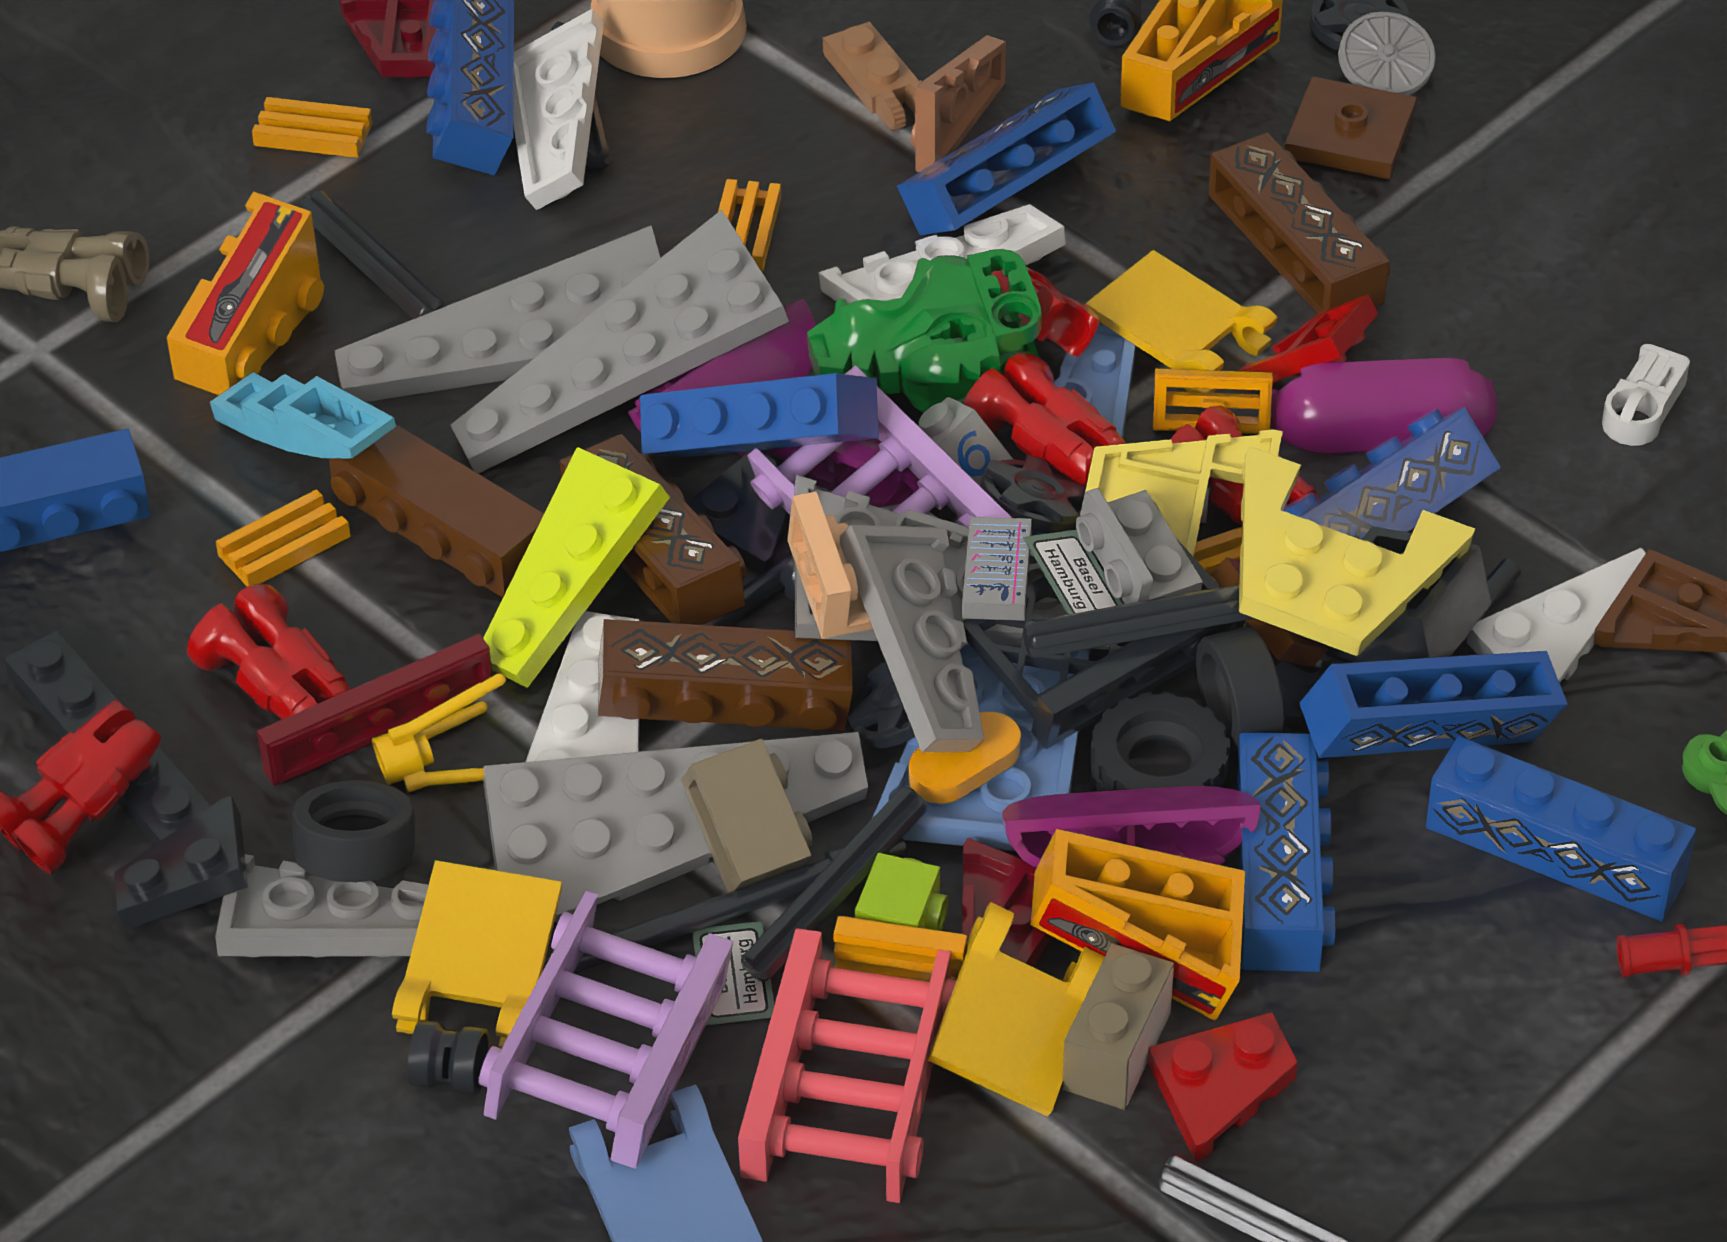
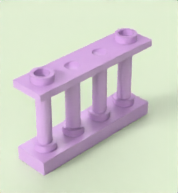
M856 365L846 373L847 375L867 377ZM877 387L878 439L881 441L879 444L881 451L830 493L846 497L848 491L865 495L895 469L902 472L908 467L920 479L917 482L919 489L892 512L901 514L910 509L927 514L934 507L941 510L944 506H947L959 518L956 520V523L965 527H969L970 517L1012 518ZM844 442L804 445L777 468L755 448L747 455L756 477L751 481V485L758 496L771 509L776 508L780 504L791 514L796 475L805 476Z
M585 891L574 914L564 912L561 915L551 944V948L554 951L502 1049L492 1046L486 1055L479 1076V1084L487 1087L484 1116L496 1120L511 1090L515 1089L607 1122L606 1129L615 1132L611 1161L636 1169L671 1098V1093L674 1092L725 987L734 941L709 933L698 956L695 957L687 954L683 960L594 929L593 923L598 894ZM583 953L675 984L674 991L679 994L675 1001L664 999L663 1003L660 1004L582 977L573 972ZM560 997L653 1029L652 1036L657 1039L653 1047L642 1044L640 1049H636L550 1019V1016ZM536 1043H540L630 1075L629 1082L634 1085L630 1093L620 1090L614 1096L526 1065V1062Z

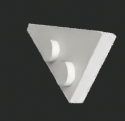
M1639 548L1478 621L1468 633L1466 643L1477 655L1547 651L1559 683L1562 679L1569 680L1577 669L1578 659L1582 655L1589 653L1595 645V628L1646 552Z

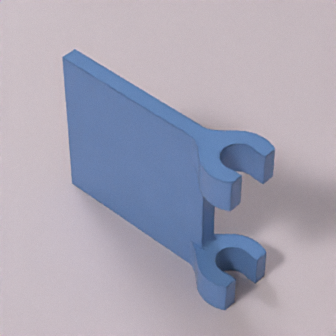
M696 1084L671 1093V1101L676 1109L671 1111V1119L678 1135L648 1145L636 1169L611 1161L595 1119L569 1127V1134L574 1143L570 1145L572 1159L578 1172L590 1189L612 1242H763L715 1137L704 1100Z

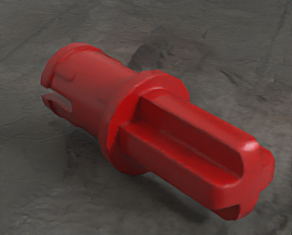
M1683 923L1675 924L1674 931L1635 936H1617L1616 946L1620 973L1622 977H1629L1632 974L1679 970L1682 976L1690 975L1691 968L1727 964V925L1686 929Z

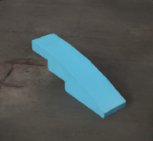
M252 372L210 401L216 421L263 443L289 452L318 458H354L396 427L394 417L318 376L304 385L286 374L271 382Z

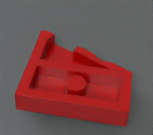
M1369 294L1318 313L1298 330L1273 345L1272 348L1276 355L1257 362L1248 363L1238 372L1272 373L1273 383L1300 373V369L1319 363L1345 362L1347 359L1345 352L1366 337L1363 331L1378 315Z
M1272 1012L1150 1046L1148 1051V1065L1194 1161L1205 1159L1213 1152L1214 1140L1234 1123L1239 1127L1245 1124L1258 1112L1259 1105L1265 1099L1277 1096L1296 1079L1298 1062Z

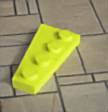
M579 447L576 448L483 638L490 647L493 671L503 674L505 677L526 688L529 687L670 499V496L659 483Z

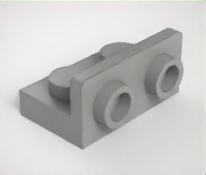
M1098 488L1085 492L1081 514L1076 520L1078 537L1088 552L1093 551L1104 568L1106 583L1114 597L1122 598L1125 604L1201 591L1202 579L1147 490L1110 502L1105 500Z

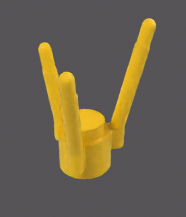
M500 673L414 720L388 729V733L372 738L376 758L388 786L404 781L406 789L410 793L426 786L483 780L484 768L425 772L424 766L434 763L428 739L485 713L488 705L484 701L477 702L471 706L468 705L502 686L506 681L505 676Z

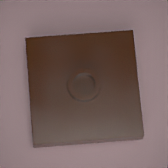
M1312 76L1286 139L1284 150L1291 152L1297 161L1390 179L1416 111L1417 97Z

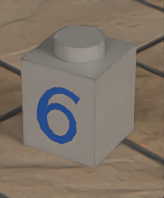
M950 397L930 407L919 420L918 427L978 485L984 470L991 460L1013 459L974 409Z

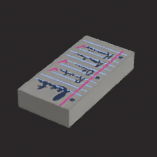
M970 517L962 598L963 619L1025 621L1030 549L1023 537L1032 536L1031 519Z

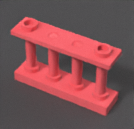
M795 929L738 1136L740 1178L767 1182L774 1156L784 1157L786 1151L886 1166L887 1201L900 1203L906 1177L917 1178L921 1167L924 1140L922 1137H916L934 1064L928 1061V1057L957 979H951V951H937L930 982L834 968L832 967L831 960L822 959V932ZM828 993L921 1007L923 1012L918 1032L911 1033L820 1019L818 1011H813L816 998L826 999ZM814 1045L911 1059L904 1086L805 1071L804 1063H799L802 1050L812 1051ZM803 1097L898 1112L892 1138L884 1139L791 1124V1118L785 1116L788 1102L798 1104L800 1098Z

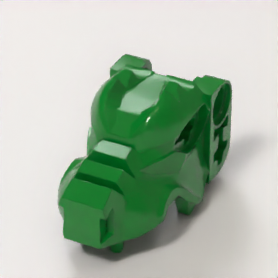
M988 250L967 255V259L955 255L937 256L930 261L926 258H921L917 262L913 279L901 298L886 301L863 299L848 304L846 299H838L835 302L834 313L807 332L809 359L815 376L834 373L846 374L856 365L867 377L876 378L877 387L885 395L902 392L917 410L924 413L933 405L943 402L947 397L963 404L968 392L983 373L994 368L1004 375L1008 359L1017 353H1030L1039 357L1033 340L1038 337L1042 328L1041 307L1025 262L1020 255L1011 250ZM1002 271L1003 275L1008 277L1009 292L1001 294L998 279L995 275H992V272ZM1018 313L1026 315L1031 321L1027 325L1022 326V319L1018 317Z

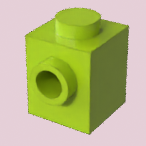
M878 853L856 906L855 918L942 931L947 916L949 897L948 895L940 894V867L922 863L913 858H899Z

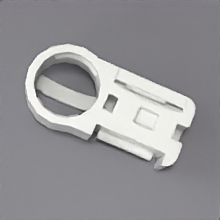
M1652 344L1642 345L1640 347L1639 360L1627 379H1620L1615 389L1607 395L1602 419L1604 432L1616 442L1630 446L1644 445L1653 441L1658 436L1661 424L1686 385L1690 363L1688 357ZM1622 410V413L1619 416L1616 412ZM1635 411H1640L1649 417L1645 420H1632Z

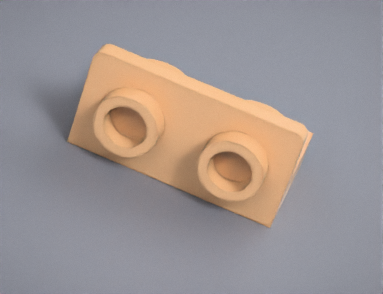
M816 491L792 497L787 541L821 638L873 629L858 592L854 569L850 563H847L840 546V535L849 526L846 523L837 524L833 514H824Z

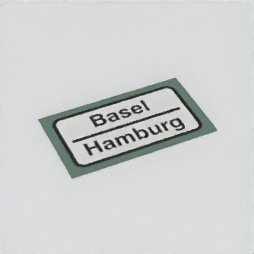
M1077 530L1023 537L1067 614L1123 605L1120 599L1114 597L1110 592L1104 572L1092 552H1088L1081 544Z
M762 921L706 927L692 932L695 957L698 956L709 933L734 941L725 987L706 1025L771 1018L774 1009L771 978L765 982H760L752 977L741 964V957L764 934Z

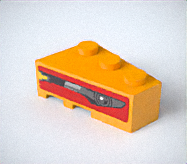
M1159 0L1122 56L1120 107L1167 121L1173 120L1280 42L1283 0Z
M254 191L245 205L247 211L251 212V216L238 238L227 235L219 248L221 254L226 255L225 260L211 282L205 279L200 280L167 336L174 379L217 395L222 394L252 372L258 374L262 365L274 351L289 340L292 331L302 319L318 307L324 293L311 211Z
M1056 829L1035 870L1030 925L1080 951L1087 947L1106 956L1113 943L1173 962L1172 999L1216 1021L1240 981L1245 871Z

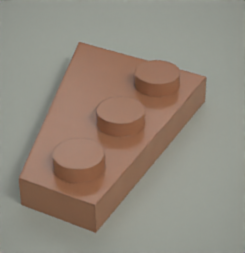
M986 35L915 86V124L910 138L911 146L915 147V171L921 172L954 152L1006 83V41Z

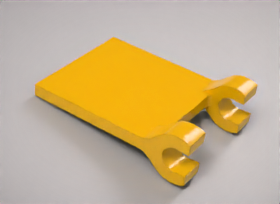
M1155 250L1148 253L1085 303L1100 318V323L1171 369L1220 371L1223 368L1224 361L1216 353L1209 351V349L1230 332H1232L1238 345L1245 352L1258 356L1270 346L1272 339L1264 335V333L1276 324L1278 318L1270 309L1264 306L1245 307L1239 305ZM1185 388L1187 392L1214 393L1217 390L1211 388Z
M435 860L406 975L397 991L393 1005L392 1016L394 1019H398L396 1025L397 1032L413 1034L418 1021L428 1019L430 997L436 996L501 1007L496 1026V1036L501 1037L499 1048L502 1049L542 974L563 889L562 882Z
M990 902L984 917H978L971 930L967 943V953L930 1051L928 1061L1048 1117L1053 1110L1063 1081L1064 1040L1105 956L1084 947L1078 962L1072 961L1068 966L1063 981L1000 952L999 949L1008 933L1014 913Z

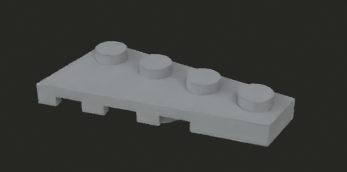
M851 524L840 535V546L847 563H850L854 569L858 592L921 752H971L984 740L973 674L970 669L963 666L960 649L967 641L963 622L954 620L951 598L958 591L954 570L945 568L942 552L949 546L946 528Z
M245 854L248 887L223 896L215 936L218 956H410L429 885L401 881L394 888L376 886L372 881L357 883L330 881L310 875L309 872L295 862L283 861L279 869L256 866L254 856Z

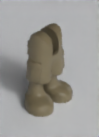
M10 226L6 230H0V288L19 291L28 296L34 295L41 298L59 300L69 296L72 292V286L87 292L91 310L102 321L115 323L121 321L127 309V285L140 286L147 277L149 249L144 237L137 232L114 231L107 235L84 237L79 229H43L35 231L34 228Z

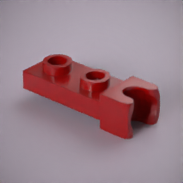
M1027 267L1041 307L1042 328L1036 339L1044 341L1045 338H1048L1061 346L1067 353L1078 358L1096 333L1100 318L1088 306L1063 295L1044 275ZM1002 271L992 272V275L996 276L1002 288L1001 294L1009 292L1008 277H1005ZM1018 313V317L1022 319V326L1027 325L1031 321L1026 315Z

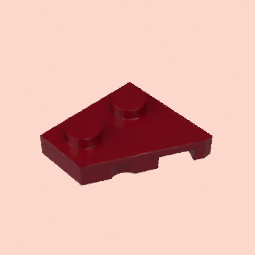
M339 0L342 17L382 77H431L435 63L428 61V53L436 28L429 26V17L434 0Z
M967 838L963 844L962 934L967 935L968 943L975 921L978 917H984L987 906L992 902L1014 913L1008 933L999 949L1000 952L1034 967L1053 937L1030 925L1036 869L1018 857Z

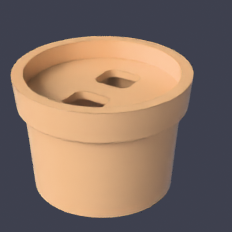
M743 0L591 1V9L593 8L604 21L600 56L618 69L635 75L653 78H676L709 70L731 57L740 47L746 34L747 24Z

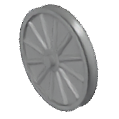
M1373 12L1353 21L1342 36L1338 52L1340 67L1351 84L1404 95L1416 93L1427 83L1434 68L1436 56L1434 44L1426 30L1411 18L1394 12Z

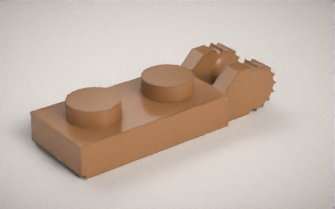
M870 22L823 37L824 56L872 114L876 113L891 131L904 128L906 126V115L902 104L906 103L915 114V86L922 81L916 78Z

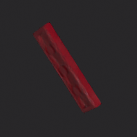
M479 633L257 730L265 775L273 786L371 744L372 738L388 733V729L408 723L476 684L491 678L493 673L489 645Z

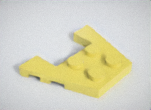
M1274 429L1259 431L1258 435L1233 438L1230 437V434L1208 436L1207 440L1172 443L1170 439L1098 446L1094 448L1085 492L1098 488L1105 500L1110 502L1147 490L1174 536L1194 556L1209 477L1244 484L1242 467L1248 447L1251 446L1278 456L1283 431Z
M1249 446L1242 467L1244 487L1241 502L1243 530L1240 549V613L1358 656L1405 611L1407 603L1421 589H1428L1441 577L1443 569L1455 557L1460 559L1471 545L1475 532L1474 528L1422 510L1403 554L1395 553L1376 546L1371 542L1360 540L1317 524L1314 521L1284 512L1283 509L1295 486L1301 465Z

